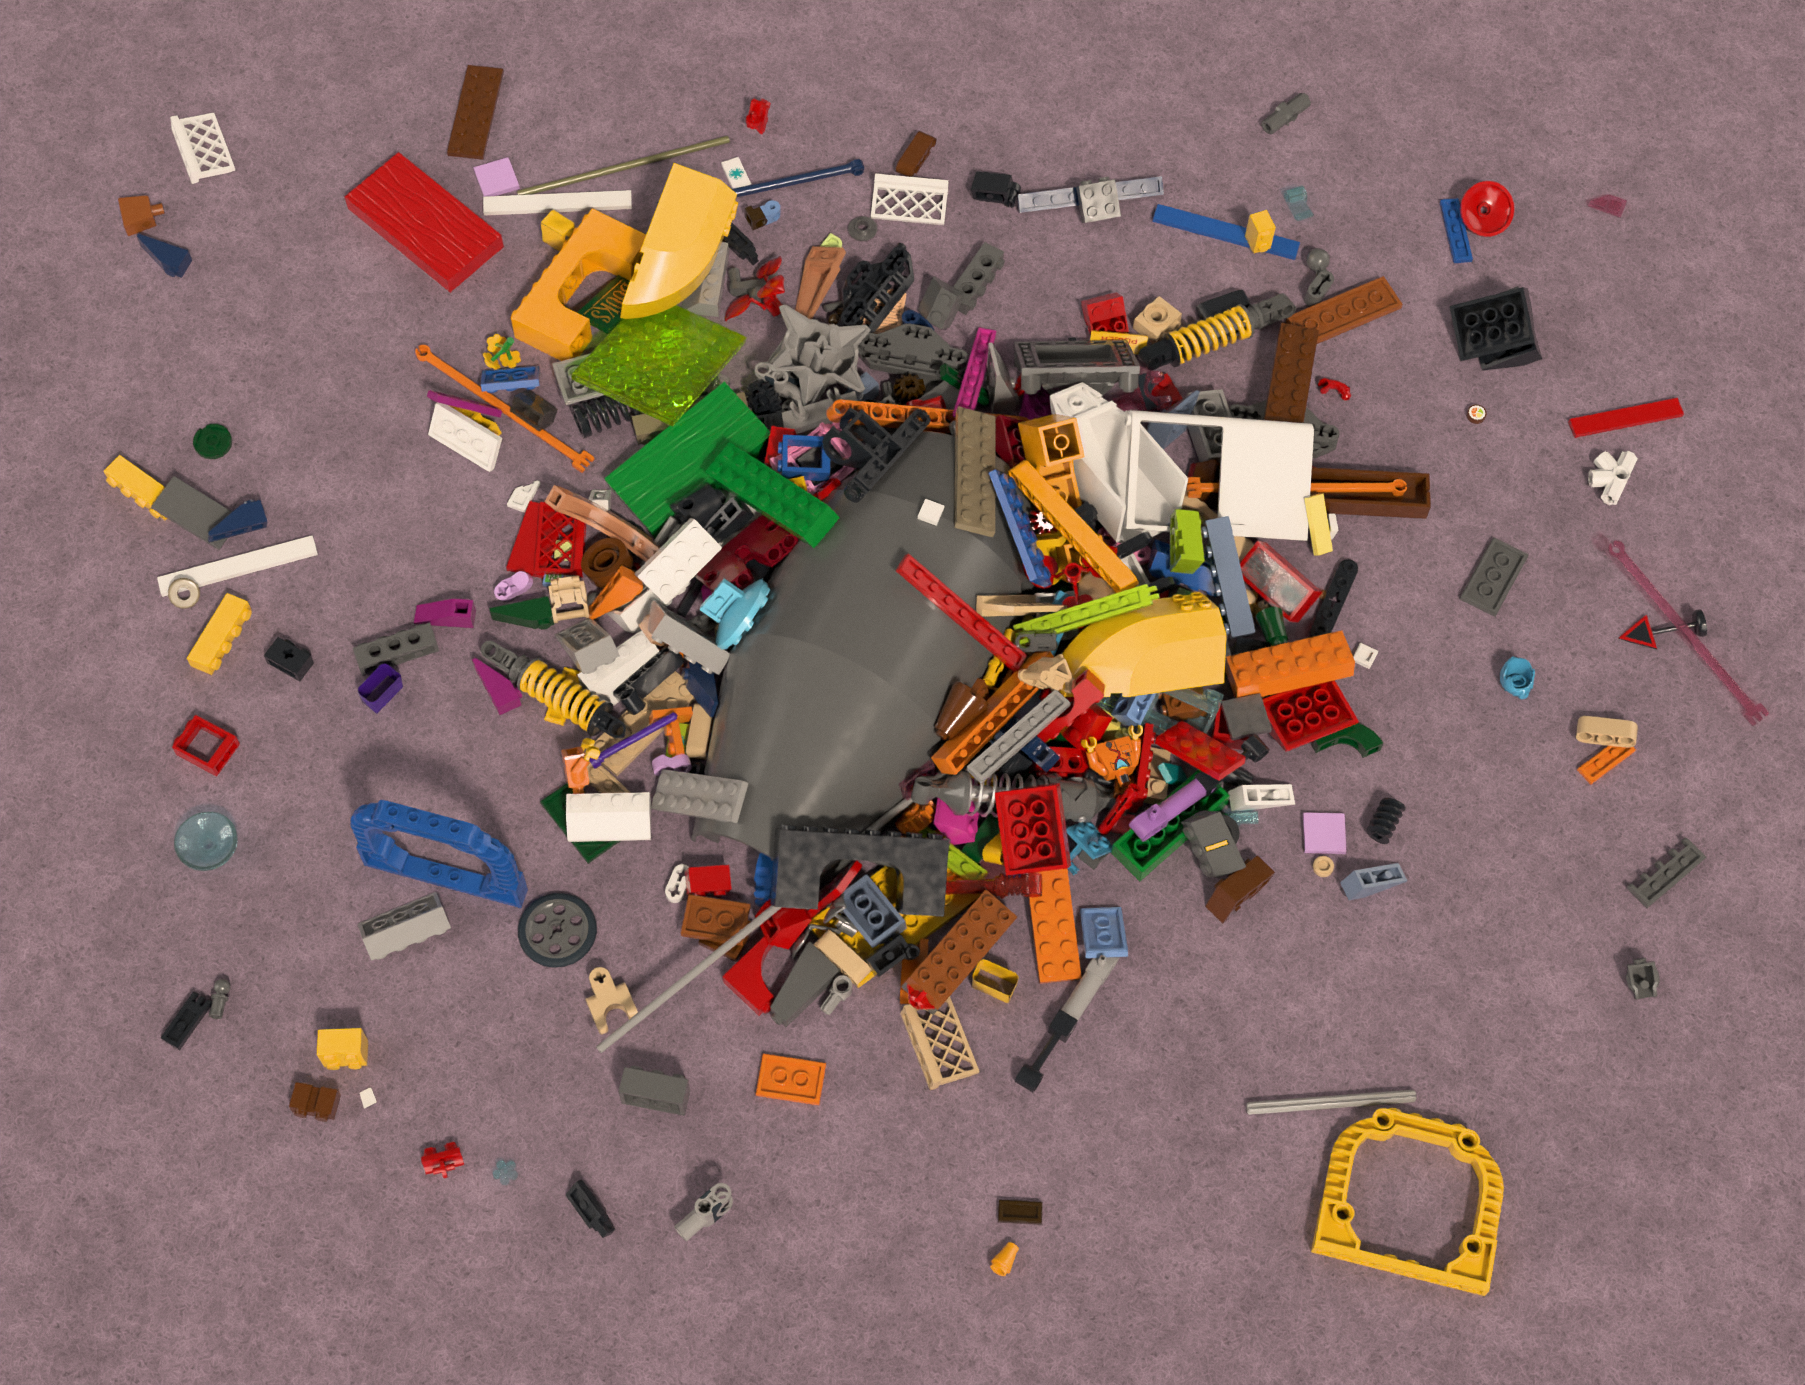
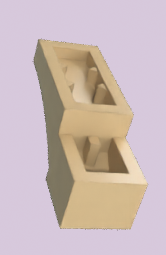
M1151 747L1153 758L1148 766V769H1151L1149 781H1146L1145 787L1148 788V794L1143 803L1158 805L1166 798L1168 783L1165 782L1158 766L1163 762L1169 764L1171 753L1167 750Z

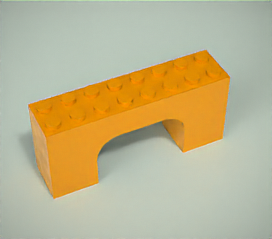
M592 208L588 214L584 215L579 227L573 230L570 239L564 242L559 254L553 257L550 266L544 269L539 281L533 284L530 293L524 296L518 309L512 312L511 322L515 338L560 361L581 356L593 339L590 320L566 308V303L586 276L593 272L606 271L630 281L634 274L636 263L640 264L644 253L640 251L646 234Z
M1052 414L1018 423L1026 460L1073 510L1081 506L1073 460L1085 456L1076 417ZM1043 515L1042 517H1044V519H1042V521L1049 522V520ZM1097 534V535L1100 537V539L1103 541L1102 535ZM1068 541L1062 546L1056 547L1061 572L1069 563H1076L1087 569L1082 563L1083 557ZM1081 571V579L1087 574L1086 572ZM1065 574L1062 575V578L1060 580L1068 582L1065 578Z

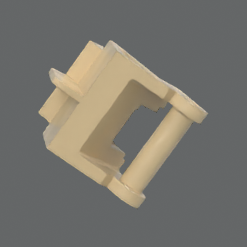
M579 575L551 579V585L548 587L554 623L580 617L589 618V606L584 580L580 581ZM577 602V604H583L584 609L557 613V608L566 603Z
M1062 654L1054 658L1042 657L1029 665L1027 669H1021L1018 672L1019 680L1029 686H1034L1041 690L1051 688L1053 692L1054 690H1062L1065 683V693L1072 692L1074 678H1072L1067 661Z

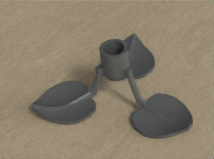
M844 893L826 906L827 908L830 907L823 920V923L826 924L835 916L837 919L834 925L837 928L808 924L793 943L792 958L794 960L795 954L807 939L809 931L814 928L826 931L829 929L839 935L843 932L850 937L856 934L857 928L842 911L847 908L844 901Z

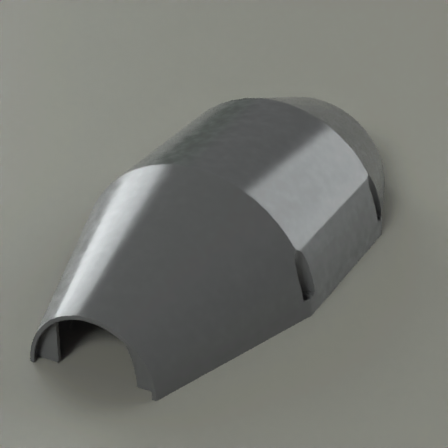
M922 431L858 503L849 501L844 494V488L861 469L857 468L841 481L842 484L831 491L829 496L821 500L840 517L815 548H812L798 538V543L793 550L777 563L767 581L770 591L766 596L768 598L766 604L759 608L752 619L754 621L753 626L748 632L744 630L739 643L736 646L732 644L728 648L730 656L723 668L718 704L714 715L703 774L706 776L742 780L749 783L737 823L695 817L691 841L696 842V837L701 835L719 843L720 836H724L748 845L773 859L775 828H781V824L797 826L796 829L802 830V826L818 827L817 831H823V827H833L839 829V832H844V828L860 830V833H862L913 791L917 777L923 776L925 773L926 776L934 775L939 771L931 757L949 739L943 740L935 734L936 729L934 727L952 685L958 681L972 688L977 678H984L988 669V662L993 659L994 655L895 570L904 556L910 554L975 611L977 595H1034L1038 589L1028 580L1024 573L1021 556L996 491L995 534L993 537L954 528L955 436L933 431ZM995 451V469L1008 475V471L1011 469L1009 464ZM1016 487V493L1020 495L1023 501L1022 508L1024 513L1028 515L1029 519L1034 518L1035 515L1030 514V511L1037 512V509L1025 494ZM851 489L853 494L858 495L854 489ZM925 499L944 505V510L937 526L918 519ZM1030 522V524H1029L1030 529H1031L1035 534H1040V533H1038L1039 528L1036 529V530H1034V529L1032 528V526H1033L1036 522H1034V523ZM1025 615L982 617L1004 635L1006 629L1014 630L1013 626L1021 623ZM902 810L898 815H896L878 831H881V834L884 833L895 821H897L899 817L902 816L901 814L904 812V810ZM842 859L820 877L819 891L853 860Z

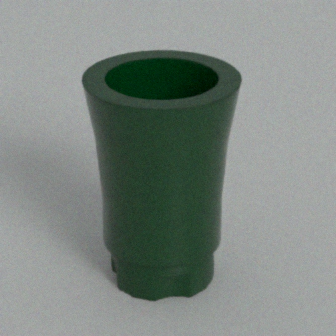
M1269 607L1258 612L1255 618L1262 630L1267 646L1271 647L1288 643L1283 610L1279 607Z

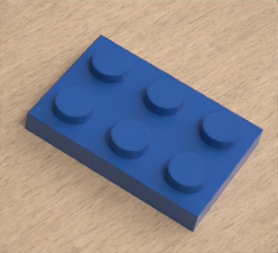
M539 365L482 370V392L494 393L505 389L506 391H514L517 388L534 389L540 385Z

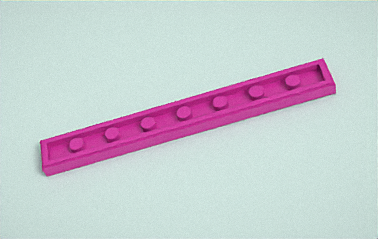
M980 327L977 330L953 411V417H956L958 406L975 411L987 369L988 343L994 344L996 330Z

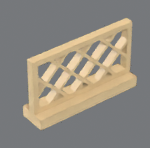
M1030 594L977 595L976 612L981 616L1035 615V612H1058L1067 609V605L1036 602V595Z
M950 997L945 1001L949 1008L947 1015L936 1011L934 1014L944 1019L941 1028L929 1022L932 1014H930L926 1021L918 1016V1009L914 1008L911 1004L905 1005L900 1013L930 1090L980 1072ZM946 1021L955 1024L956 1031L954 1034L943 1029ZM927 1027L938 1032L935 1040L926 1036L925 1030ZM940 1033L952 1038L948 1047L937 1042ZM954 1040L963 1044L964 1050L962 1054L950 1048ZM934 1046L946 1051L942 1059L934 1056L932 1052ZM948 1052L959 1057L956 1066L944 1061ZM961 1059L970 1062L972 1070L964 1071L958 1068ZM942 1065L954 1070L951 1076L942 1078L940 1072Z

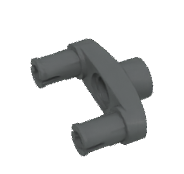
M729 269V290L731 295L740 297L748 294L749 298H754L760 303H764V298L757 296L758 291L766 285L764 279L741 281L739 269ZM777 271L774 274L769 275L768 280L777 276Z

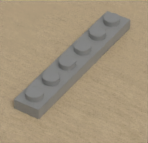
M1054 690L967 766V771L982 784L1070 706V702L1061 693Z

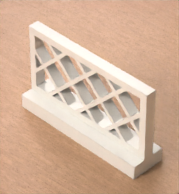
M214 113L179 119L178 115L170 117L171 129L192 184L199 182L200 178L235 171ZM210 119L214 121L210 127L202 124ZM192 124L195 127L191 131L185 128L184 125ZM201 128L206 130V133L203 136L196 133V131ZM210 133L218 135L215 141L207 138ZM196 137L200 141L198 144L190 142V139ZM204 141L212 145L209 150L201 146ZM215 147H219L223 149V152L221 154H217L213 152V150L215 149ZM199 150L206 154L203 158H200L195 153ZM209 155L217 158V160L214 163H211L206 159L209 157ZM220 161L227 162L229 166L220 167L218 166V164L220 163ZM203 164L211 167L207 171L201 172L200 170Z
M875 174L871 219L944 225L948 180ZM878 189L886 190L889 195L881 199L877 194ZM899 191L905 192L907 195L901 201L895 196ZM917 193H922L926 198L918 203L913 196ZM935 195H943V200L938 204L931 199ZM892 197L897 204L889 208L885 202ZM909 199L915 204L910 210L903 205ZM927 201L934 206L928 212L921 206ZM880 205H883L887 210L884 214H875L876 208ZM901 207L906 213L902 216H896L893 211ZM917 208L924 214L920 218H916L911 214ZM937 210L941 214V220L932 219L930 214Z

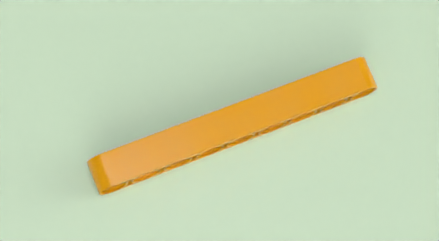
M1023 460L1008 471V475L1015 480L1017 487L1116 593L1135 588L1139 584L1131 570L1027 460Z

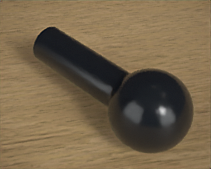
M1091 768L1086 769L1082 774V778H1091L1094 783L1114 787L1115 779L1106 781L1103 776L1098 775Z

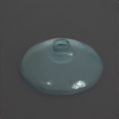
M201 812L189 817L181 824L175 835L174 848L178 858L185 866L198 871H209L221 867L233 856L237 848L238 835L235 826L226 816L216 812ZM208 844H213L210 849H206Z

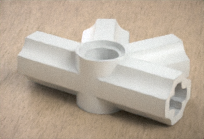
M1622 451L1618 461H1616L1609 452H1603L1594 460L1595 465L1600 470H1590L1588 473L1589 486L1605 487L1601 499L1608 505H1616L1638 458L1630 451Z

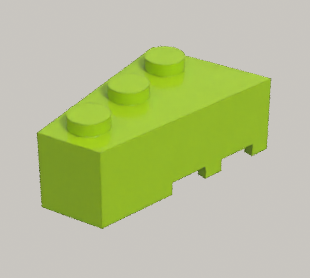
M1175 509L1170 515V572L1193 574L1205 561L1199 511Z

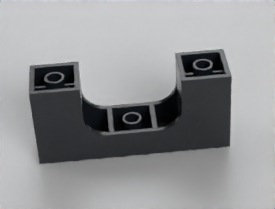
M781 824V828H775L770 904L774 907L818 909L819 884L823 869L834 860L844 859L889 863L897 875L895 909L898 913L944 917L949 840L943 839V835L927 833V837H922L923 834L906 832V836H901L902 833L897 831H886L885 835H882L881 831L865 830V833H860V830L844 828V832H839V829L833 827H823V831H817L818 827L802 826V830L796 829L797 826Z

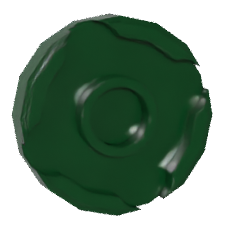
M209 424L196 432L193 437V446L199 456L205 459H218L229 452L232 447V437L225 426Z

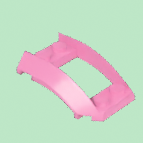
M822 422L807 436L824 437L832 426L836 427L840 432L842 429H840V423L824 424ZM838 437L831 439V444L841 457L848 458L851 456V447L845 440ZM789 447L787 467H799L795 462L796 459L814 447ZM780 454L775 458H770L772 469L781 475V472L777 471L778 460H781ZM843 466L830 476L829 479L838 478L841 482L856 468ZM805 480L807 491L811 495L827 482L823 481L814 486L810 480Z

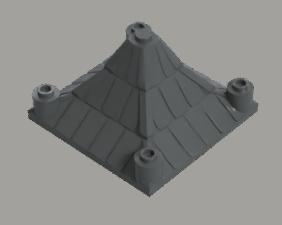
M1128 340L1014 342V366L1021 371V389L1026 394H1036L1041 389V384L1050 395L1081 382L1096 390L1102 396L1115 386L1117 382H1119V388L1123 389V392H1134V389L1138 388L1140 365Z

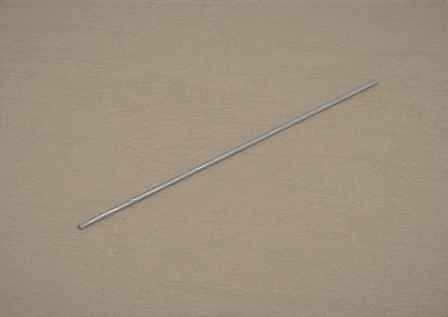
M912 793L866 830L878 831L913 802L910 797ZM842 859L834 860L827 864L821 876ZM771 905L598 1044L596 1046L597 1050L600 1053L605 1051L782 907Z

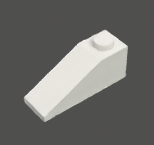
M1292 784L1241 785L1228 791L1231 811H1248L1295 804Z

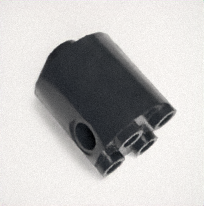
M705 482L669 506L675 514L673 516L678 520L679 525H684L692 518L703 527L723 506L726 497L720 488H713Z

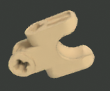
M598 967L592 970L589 980L594 995L585 998L599 1034L603 1035L608 1032L606 1015L610 1010L621 1009L626 1012L629 1019L636 1015L638 1011L625 982L615 986L607 969ZM601 977L604 982L600 983L598 978Z

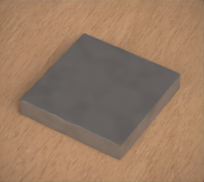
M1260 693L1221 701L1220 705L1231 740L1271 732L1272 729Z

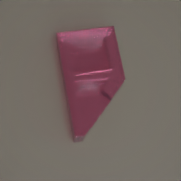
M1609 194L1591 200L1588 207L1621 218L1627 200Z

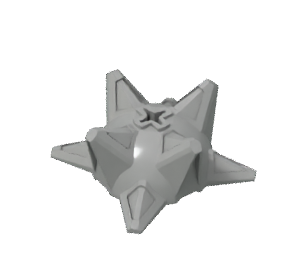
M786 304L779 306L788 330L767 363L772 364L771 367L775 372L791 371L799 378L803 406L816 403L828 386L835 383L840 384L846 390L849 387L859 393L863 392L865 387L857 372L859 352L857 346L871 331L867 325L843 327L835 324L828 325L816 319H809Z

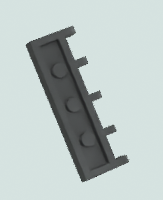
M1685 837L1681 840L1685 848L1679 853L1673 848L1669 850V854L1673 858L1664 865L1659 860L1654 863L1658 869L1651 877L1646 873L1640 875V878L1644 881L1638 888L1633 884L1627 886V889L1647 909L1705 860L1706 856L1688 838Z

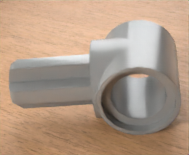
M842 975L835 978L832 987L829 989L830 995L820 1007L825 1014L830 1015L840 1001L844 1002L852 994V982L847 976ZM840 984L848 985L846 991H839L837 987Z

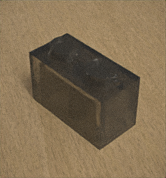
M530 389L515 395L510 408V412L538 431L554 423L558 410Z

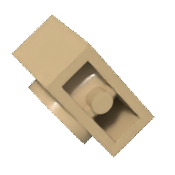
M1159 296L1152 303L1148 304L1134 319L1133 329L1141 335H1148L1147 340L1154 344L1161 341L1163 333H1169L1172 330L1176 331L1180 327L1182 313Z

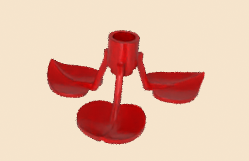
M781 256L763 264L756 273L758 279L764 278L766 285L757 293L759 298H764V304L754 298H749L748 294L740 296L726 310V322L728 319L734 318L746 311L751 302L757 304L763 310L767 309L773 317L781 314L779 306L783 304L776 295L785 293L784 277L777 275L768 280L769 275L774 274L779 269L782 262Z
M1108 546L1117 556V547ZM1044 555L1043 563L1051 573V585L1045 588L1051 587L1054 578L1057 579L1064 574L1066 580L1073 583L1075 597H1067L1061 605H1067V608L1093 601L1088 594L1078 595L1077 582L1081 579V571L1086 573L1091 571L1094 577H1102L1084 558H1082V563L1087 569L1076 563H1069L1065 569H1062V572L1056 575L1058 572L1056 560ZM1023 564L1024 573L1029 580V577ZM1032 583L1034 586H1036V587H1038V588H1044V587L1039 586V585H1037V584H1035V583Z

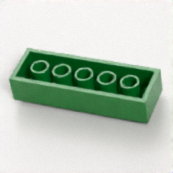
M1198 769L1164 800L1193 781L1194 776L1200 773L1201 770ZM1221 787L1206 799L1204 797L1181 812L1170 820L1165 828L1144 842L1130 829L1113 844L1111 854L1140 882L1188 840L1183 832L1182 821L1201 810L1221 811L1227 805L1230 795Z

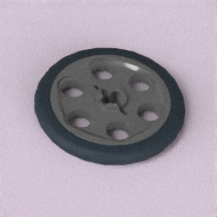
M565 893L548 894L532 902L525 909L518 925V939L525 954L534 962L552 968L565 967L582 959L590 951L597 934V922L591 908L580 898ZM564 906L565 912L562 915L554 913L555 907ZM539 914L546 916V921L542 924L535 922V917ZM575 916L582 918V923L578 926L570 923L571 919ZM559 925H561L562 932H556L555 934H553V927H558ZM536 934L544 936L543 942L535 944L532 939ZM572 936H578L580 942L578 945L572 946L568 943L569 939ZM553 945L561 947V951L556 955L549 952L550 947Z

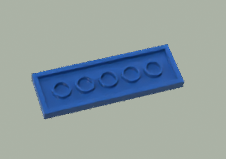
M996 469L989 472L1030 582L1044 588L1051 585V573L1043 563L1044 555L1036 545L1037 537L1030 529L1028 515L1023 511L1022 498L1016 493L1015 488L1017 485L1015 480Z

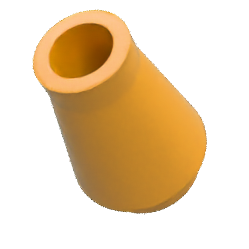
M1007 1242L1006 1246L991 1260L990 1268L996 1274L1006 1276L1007 1273H1010L1016 1253L1019 1250L1014 1243Z

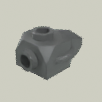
M1646 958L1633 959L1634 963L1627 965L1626 981L1629 989L1634 992L1635 999L1657 997L1656 988L1660 983V977L1655 962L1646 961Z

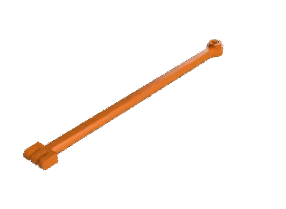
M427 345L418 346L419 351L416 348L415 353L419 361L429 362L490 405L500 409L506 416L573 461L572 467L581 473L585 469L580 464L585 467L590 465L585 459H588L590 462L595 460L585 450L579 454L493 394L486 391L482 392L481 386L431 353Z
M1188 477V485L1186 487L1187 491H1189L1187 492L1188 498H1200L1202 492H1219V483H1200V477ZM1396 479L1390 483H1311L1310 492H1391L1394 496H1402L1407 490V483L1402 479Z

